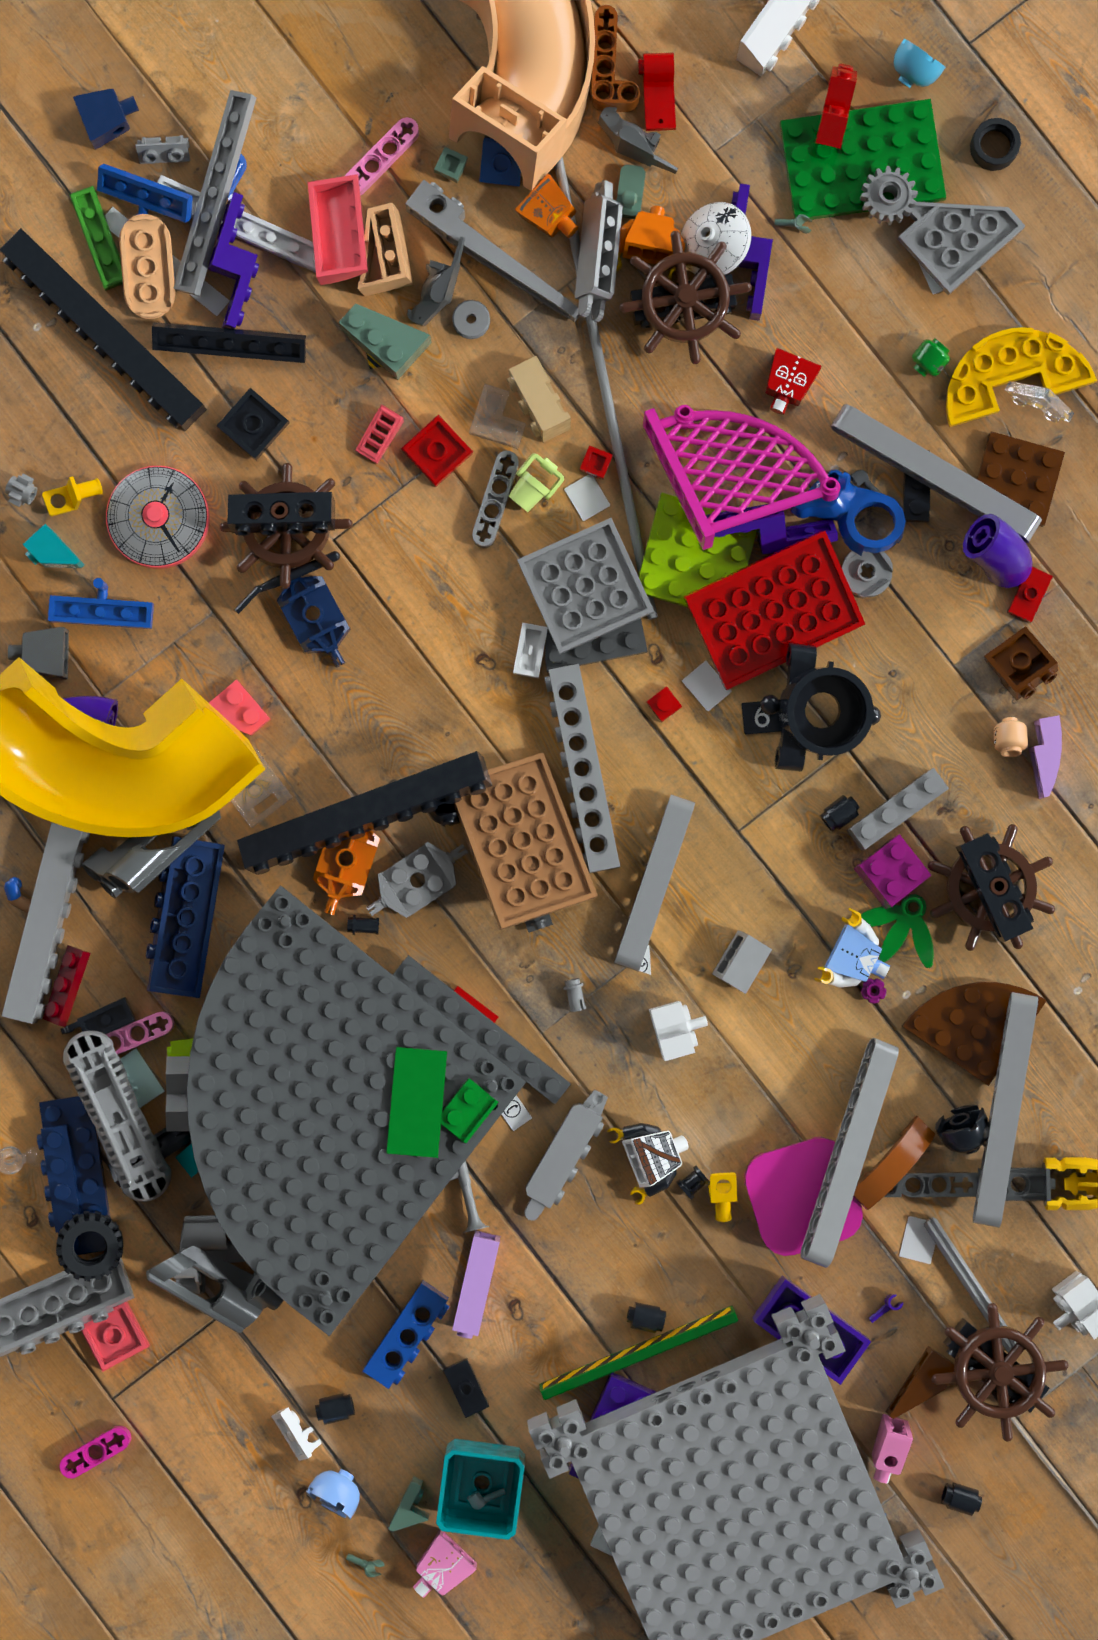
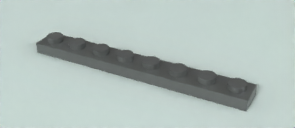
M410 955L405 958L393 973V976L554 1104L557 1103L571 1085L569 1081Z

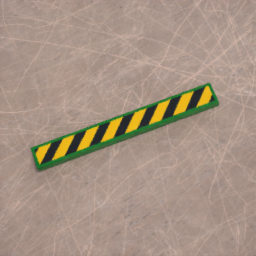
M729 1306L540 1383V1392L543 1400L550 1399L739 1321L733 1306Z

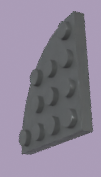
M641 618L562 654H559L547 629L545 642L547 672L550 669L574 664L583 666L648 652Z

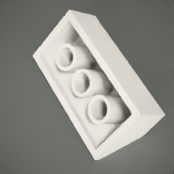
M769 0L741 39L737 61L761 77L766 70L770 72L778 61L776 55L780 50L785 51L792 41L791 34L793 31L801 29L807 19L805 14L809 8L814 10L820 0Z

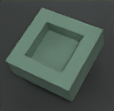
M444 147L434 168V173L458 183L468 162V157Z

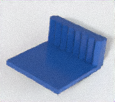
M485 135L479 182L520 187L521 171L514 158L501 144Z

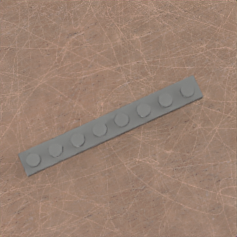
M230 90L174 284V289L177 291L200 296L257 97L252 94Z

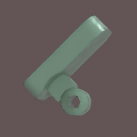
M625 165L621 168L616 201L623 205L622 218L635 219L638 212H641L646 175L644 168L641 166Z

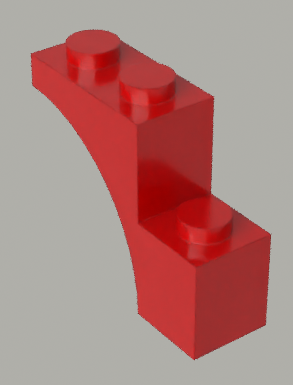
M839 64L838 67L832 66L815 143L841 149L857 82V71H854L850 65Z

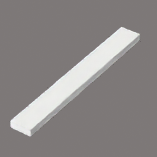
M160 175L157 183L193 196L191 218H194L201 192ZM244 211L241 219L236 218L234 228H237L236 238L316 273L312 241Z

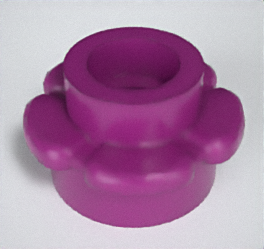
M870 978L863 983L861 995L869 1003L876 1004L879 1003L880 999L885 998L887 990L884 988L885 984L882 980ZM873 988L876 989L875 993H872L871 991Z

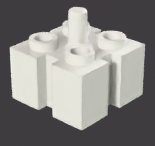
M680 1001L648 1009L664 1061L695 1053L694 1047L698 1046V1042L693 1030L708 1026L705 1016L691 1020L687 1005H682Z
M1075 1271L1052 1288L1056 1295L1053 1300L1062 1311L1066 1312L1056 1319L1053 1324L1058 1330H1061L1071 1323L1077 1332H1080L1083 1336L1089 1335L1095 1340L1098 1337V1290L1087 1276Z

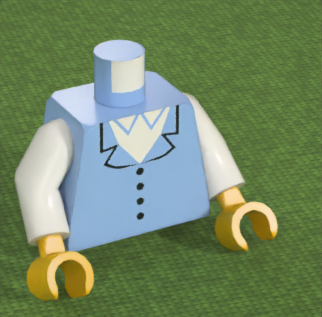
M852 908L848 909L852 913L850 919L842 917V921L848 925H844L825 966L817 968L822 970L823 974L820 979L814 978L816 982L830 984L839 988L857 986L861 981L866 982L870 973L884 979L889 971L890 965L878 960L882 951L878 946V937L871 926L862 919L861 914Z

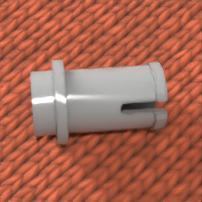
M580 978L564 981L565 986L563 989L567 991L570 1012L585 1010L586 1006L581 988L584 985L580 983Z

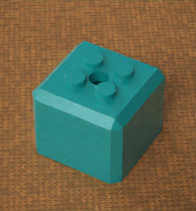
M453 1439L447 1444L436 1524L441 1531L509 1540L516 1534L525 1467V1454L521 1448L462 1439ZM480 1475L486 1476L490 1481L489 1486L484 1489L478 1488L474 1483L475 1478ZM504 1488L506 1493L490 1500L479 1510L474 1509L467 1500V1497L477 1490L482 1496Z

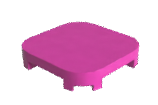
M812 1137L809 1140L760 1153L754 1156L747 1165L744 1181L760 1236L764 1244L774 1253L783 1256L800 1254L835 1145L833 1140L824 1137ZM854 1197L839 1242L853 1236L861 1226L863 1219L862 1206Z

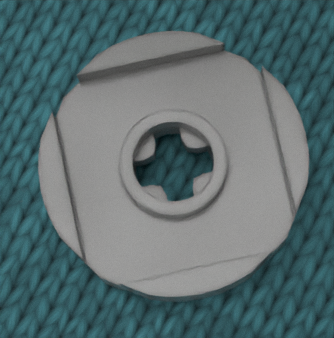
M851 551L841 566L852 593L859 598L878 596L886 590L891 582L893 565L889 556L884 551L878 553L863 551L862 556ZM862 566L873 568L871 572L872 578L868 579L866 576H861Z

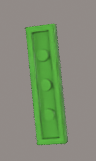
M94 186L69 194L105 291L122 285L121 258Z

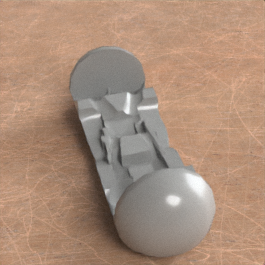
M99 1031L78 1033L65 1046L63 1063L70 1074V1078L91 1121L96 1127L99 1139L107 1154L109 1163L119 1180L123 1193L135 1201L154 1200L160 1197L170 1185L172 1170L160 1151L156 1136L151 1132L145 1116L137 1105L136 1096L120 1057L114 1050L113 1041ZM141 1155L144 1159V1164L133 1168L130 1160Z

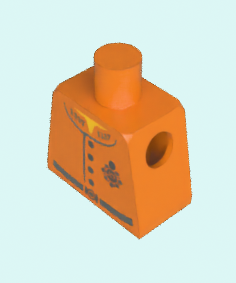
M549 173L515 208V211L522 219L551 238L559 231L567 238H570L578 230V226L571 220L577 211Z

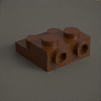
M1026 626L984 656L985 662L999 676L1002 685L1016 701L1021 697L1023 699L1030 698L1036 692L1035 687L1042 682L1044 684L1051 683L1057 676L1056 672H1058V662Z

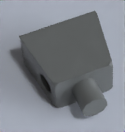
M65 627L25 632L22 635V645L8 646V659L16 660L20 657L40 675L68 679L69 630Z

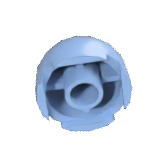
M340 1469L339 1473L332 1470L320 1473L306 1490V1494L313 1500L319 1497L323 1507L343 1518L347 1517L349 1520L354 1515L360 1499L358 1487L352 1482L354 1476L343 1469Z

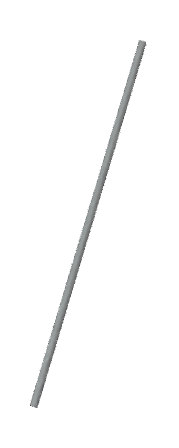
M562 156L554 168L558 186L572 204ZM574 215L571 218V220L576 224V219ZM578 230L569 238L576 274L580 251ZM590 312L589 316L585 318L639 575L644 548L597 321L592 320V312ZM647 596L654 610V613L647 615L648 620L658 618L654 598Z

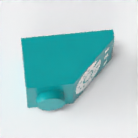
M44 524L23 543L24 547L28 550L25 555L35 565L39 562L44 567L82 568L85 566L47 524Z

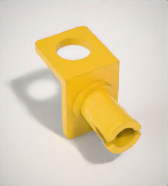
M72 476L69 477L66 486L45 491L42 493V497L49 516L53 517L78 510L81 499L98 494L101 495L103 490L98 478L76 484ZM61 495L64 497L65 505L62 508L52 506L50 501L52 496Z
M736 1173L710 1174L708 1191L711 1203H715V1220L718 1222H728L732 1219L731 1202L737 1201ZM720 1180H728L730 1183H717V1182L720 1181Z

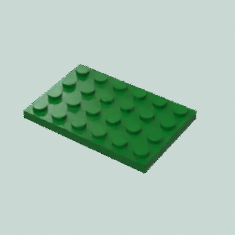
M931 99L849 110L841 149L815 143L821 115L780 120V131L794 219L800 214H804L811 220L869 212L862 209L865 201L860 200L861 194L865 193L861 190L864 183H868L866 180L869 174L875 177L876 169L879 168L884 173L887 166H890L891 172H895L899 167L900 175L902 176L907 172L909 173L907 181H915V185L911 190L918 191L916 198H914L916 202L932 203L945 201L946 199ZM889 192L883 193L887 200L895 199L893 194Z

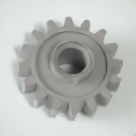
M887 166L884 173L878 168L875 171V177L870 174L868 175L866 180L868 183H864L861 189L865 193L861 194L860 200L865 201L862 209L863 211L868 210L870 212V219L875 217L878 219V224L882 221H887V224L891 225L893 220L900 223L903 215L906 217L910 215V208H914L916 205L914 198H916L918 191L911 190L915 185V181H907L908 172L902 176L900 175L899 167L895 172H891L890 166ZM889 192L893 194L895 199L887 200L883 193Z

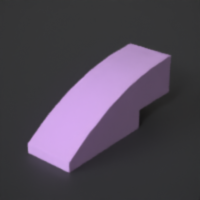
M1059 715L1034 721L1039 745L1029 748L1039 799L1050 796L1060 766L1062 731Z

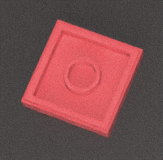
M128 1302L113 1307L114 1311L108 1313L109 1317L106 1320L94 1323L93 1320L84 1324L85 1328L81 1330L102 1372L150 1346Z

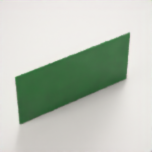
M396 1047L387 1154L438 1158L447 1051Z

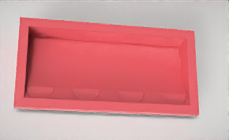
M358 174L308 182L316 278L320 285L348 280L368 272Z

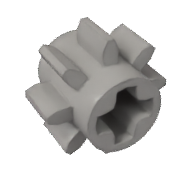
M22 474V476L18 475V478L12 476L5 488V493L10 497L8 502L18 507L25 503L31 504L37 494V487L32 484L34 479L25 474Z

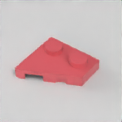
M237 679L209 702L239 731L250 736L271 720Z

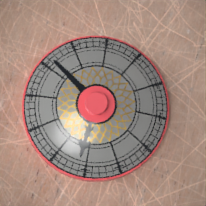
M148 466L130 473L115 487L107 504L106 525L113 544L130 561L147 568L163 569L185 562L201 547L209 529V507L202 490L188 475L171 467Z

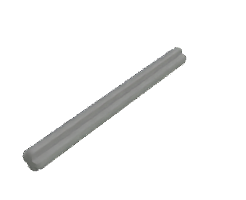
M934 1217L928 1219L924 1223V1227L989 1324L987 1306L992 1303L938 1220ZM999 1314L1000 1326H1007ZM1001 1338L1002 1345L1007 1352L1016 1344L1013 1340Z

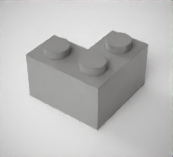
M190 1056L167 1057L166 1131H189L187 1079Z

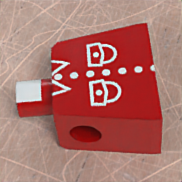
M776 348L765 392L767 395L774 397L770 410L784 415L788 404L799 406L817 378L822 366Z

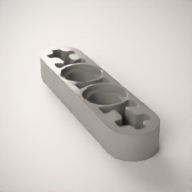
M503 451L498 454L474 525L473 541L480 548L490 547L494 543L509 498L508 496L514 483L519 461L516 454L511 451ZM507 457H510L511 463L514 464V466H509L506 472V476H511L510 479L503 475H496L497 471L502 474L503 464L500 461H505ZM496 481L505 482L507 485L506 491L502 494H496L492 490L493 483ZM488 505L497 506L499 509L498 516L488 518L484 513L485 508ZM481 520L489 524H495V527L489 525L488 535L491 538H486L484 542H481L480 536L477 535L478 532L482 533L485 527V523H480Z

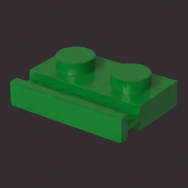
M468 1078L442 1110L441 1125L466 1144L499 1102Z

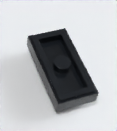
M468 1358L444 1368L443 1371L465 1418L489 1407V1403Z

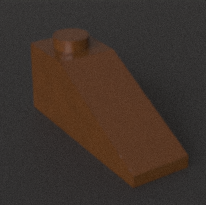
M928 1346L885 1411L888 1416L895 1419L944 1391L947 1386H952L954 1383L936 1385L932 1382V1376L938 1373L954 1372V1363Z

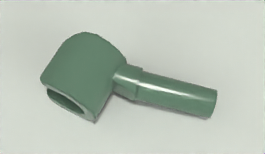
M800 214L791 220L775 219V225L796 227L802 233L807 234L811 232V229L803 226V224L807 221L812 222V220L806 215Z
M348 1554L346 1560L364 1568L365 1574L368 1577L380 1576L381 1573L376 1572L375 1567H383L385 1565L380 1559L366 1561L351 1554Z

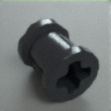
M697 1165L693 1167L694 1171L687 1177L677 1181V1184L691 1200L694 1198V1194L704 1185H710V1181Z

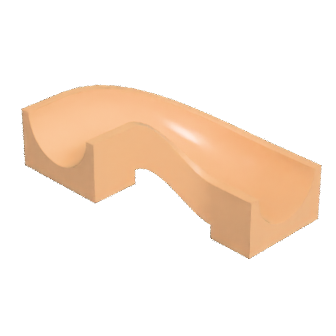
M460 0L476 11L484 25L488 41L489 62L487 68L482 66L452 98L449 139L458 143L468 131L479 132L491 137L511 154L522 173L523 186L532 191L568 150L579 130L585 112L595 50L594 16L591 0Z

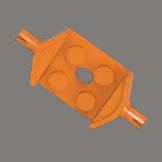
M372 830L366 832L362 838L355 840L349 838L341 841V845L337 847H325L322 849L313 880L328 893L329 899L324 911L325 913L335 915L338 900H341V898L363 895V890L381 841ZM349 851L352 853L353 862L349 866H342L340 864L339 856L342 852Z

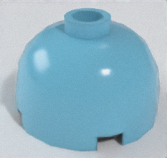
M905 38L894 55V68L900 74L898 80L909 88L913 84L919 87L931 85L946 68L939 61L933 59L928 53Z

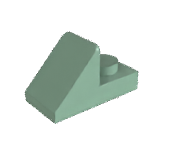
M413 1476L390 1522L388 1530L394 1532L429 1519V1513L412 1505L413 1503L418 1505L424 1493V1490L421 1489L423 1480Z

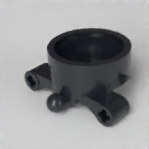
M789 643L786 653V688L783 690L780 699L774 695H766L760 703V708L765 714L774 715L778 712L779 721L782 725L779 746L775 753V769L802 772L806 751L816 753L817 760H823V755L833 756L846 753L858 746L868 734L871 726L877 724L881 719L880 710L873 706L871 694L860 678L847 670L833 667L834 662L828 661L826 667L815 668L817 648L813 645ZM817 693L830 694L838 704L836 720L825 728L814 727L808 721L805 713L808 700Z

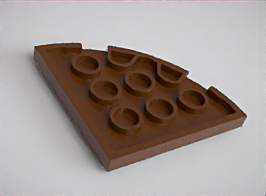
M998 982L967 983L942 991L920 1005L907 1018L902 1027L989 1086L997 1074L1011 992L1037 996L1036 1016L1047 1000L1029 990L1011 984Z

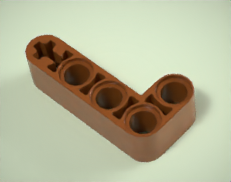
M602 5L595 13V50L592 68L591 103L599 111H603L606 107H616V112H632L638 106L640 90L638 85L632 81L615 80L618 15L612 6ZM604 19H609L608 30H603ZM606 42L611 47L609 49H602L599 47V44ZM601 67H606L610 72L601 74L597 70ZM599 92H606L609 97L599 99L596 95ZM631 93L634 98L632 100H625L622 98V95Z

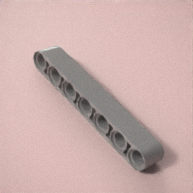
M672 794L670 795L615 958V964L638 972L640 970L695 802Z

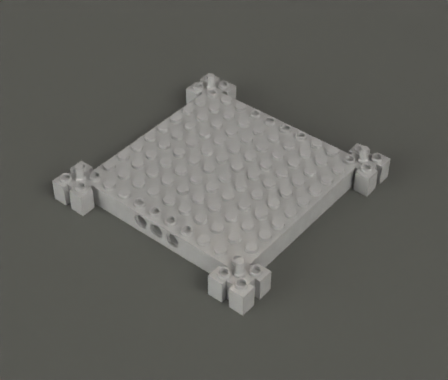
M821 1294L802 1301L803 1310L794 1313L793 1309L788 1307L772 1314L781 1339L585 1423L584 1416L575 1399L556 1407L558 1415L549 1418L547 1412H544L527 1420L529 1433L536 1449L540 1450L541 1461L549 1479L569 1471L568 1462H572L649 1640H761L883 1586H886L896 1608L915 1601L913 1593L922 1589L926 1596L945 1588L919 1529L899 1536L902 1544H897L818 1355L823 1353L825 1359H829L846 1351Z

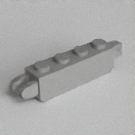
M606 180L595 184V190L591 198L584 202L575 299L579 300V315L587 317L592 312L591 318L597 322L603 319L606 301L611 300L614 295L623 205L613 199V183Z
M594 1089L583 1104L572 1105L526 1185L527 1195L531 1197L524 1211L528 1220H537L545 1206L551 1208L553 1203L558 1205L565 1193L561 1190L566 1181L571 1183L578 1171L575 1168L579 1158L585 1159L591 1149L588 1142L592 1136L597 1138L604 1126V1123L601 1122L603 1118L601 1114L608 1097Z

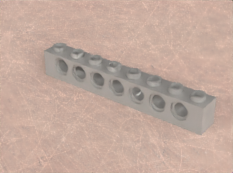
M579 664L548 670L549 676L544 678L547 692H553L554 702H550L552 717H558L559 727H555L557 742H563L565 751L560 753L562 767H568L570 777L565 778L568 793L573 792L575 802L570 803L573 818L578 817L580 828H575L578 844L583 843L585 853H582L589 873L619 868L620 863ZM568 687L572 689L574 695L570 700L560 698L559 691L562 688ZM573 712L577 714L579 721L576 725L570 726L565 723L564 716L567 713ZM578 737L582 739L584 747L579 751L572 750L569 746L572 738ZM581 762L587 764L589 767L588 774L578 776L574 771L576 764ZM581 789H592L594 798L588 802L583 801L579 796ZM588 813L598 815L599 824L597 826L589 827L586 825L584 818ZM600 838L603 840L605 846L601 852H594L590 849L589 844L592 839Z

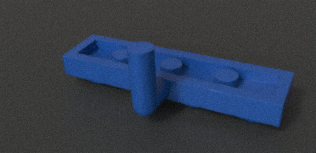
M102 164L98 167L97 191L138 205V214L136 215L148 214V211L152 210L185 223L191 220L192 195L107 164Z
M96 578L93 581L94 587L98 589L97 599L50 595L49 622L152 629L154 604L152 602L107 599L108 584L101 578Z

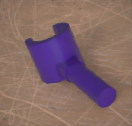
M890 1294L886 1296L885 1304L871 1315L869 1320L873 1323L889 1310L901 1309L903 1302H899L896 1306L892 1307L891 1300L897 1295Z

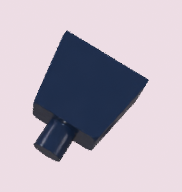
M106 89L73 97L95 150L129 131L130 126L126 116L139 111L134 96L119 101L114 89Z

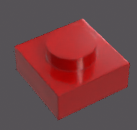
M589 445L580 471L604 480L613 454Z
M667 686L646 701L661 723L682 708V705Z

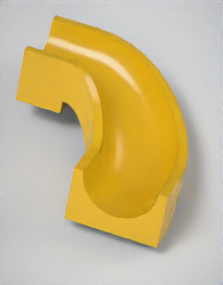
M20 657L0 674V796L21 809L58 825L87 833L116 837H147L172 833L193 826L212 816L259 776L265 768L249 739L183 679H180L143 713L146 722L136 727L125 728L101 722L70 705L58 696L56 689Z

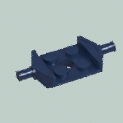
M299 577L290 581V587L282 591L277 602L305 654H329L336 668L340 667L337 659L341 665L345 664L346 662L343 660L338 646L351 629L323 577ZM316 607L320 610V616L317 620L311 621L306 618V611L309 608Z

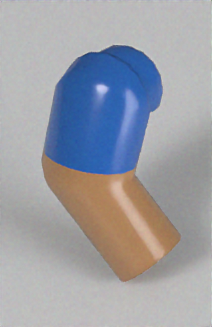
M12 877L4 885L8 902L28 913L31 900L21 895L22 881L17 877Z

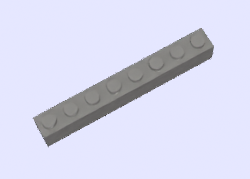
M51 822L2 1017L34 1024L38 1022V1019L41 1020L44 1015L45 1004H42L44 995L48 994L51 988L52 979H49L51 969H55L58 961V954L55 953L58 943L61 944L64 938L65 929L62 928L64 918L67 919L71 911V904L68 902L70 894H74L77 887L78 879L75 878L77 868L82 866L84 853H81L83 844L88 842L90 833Z

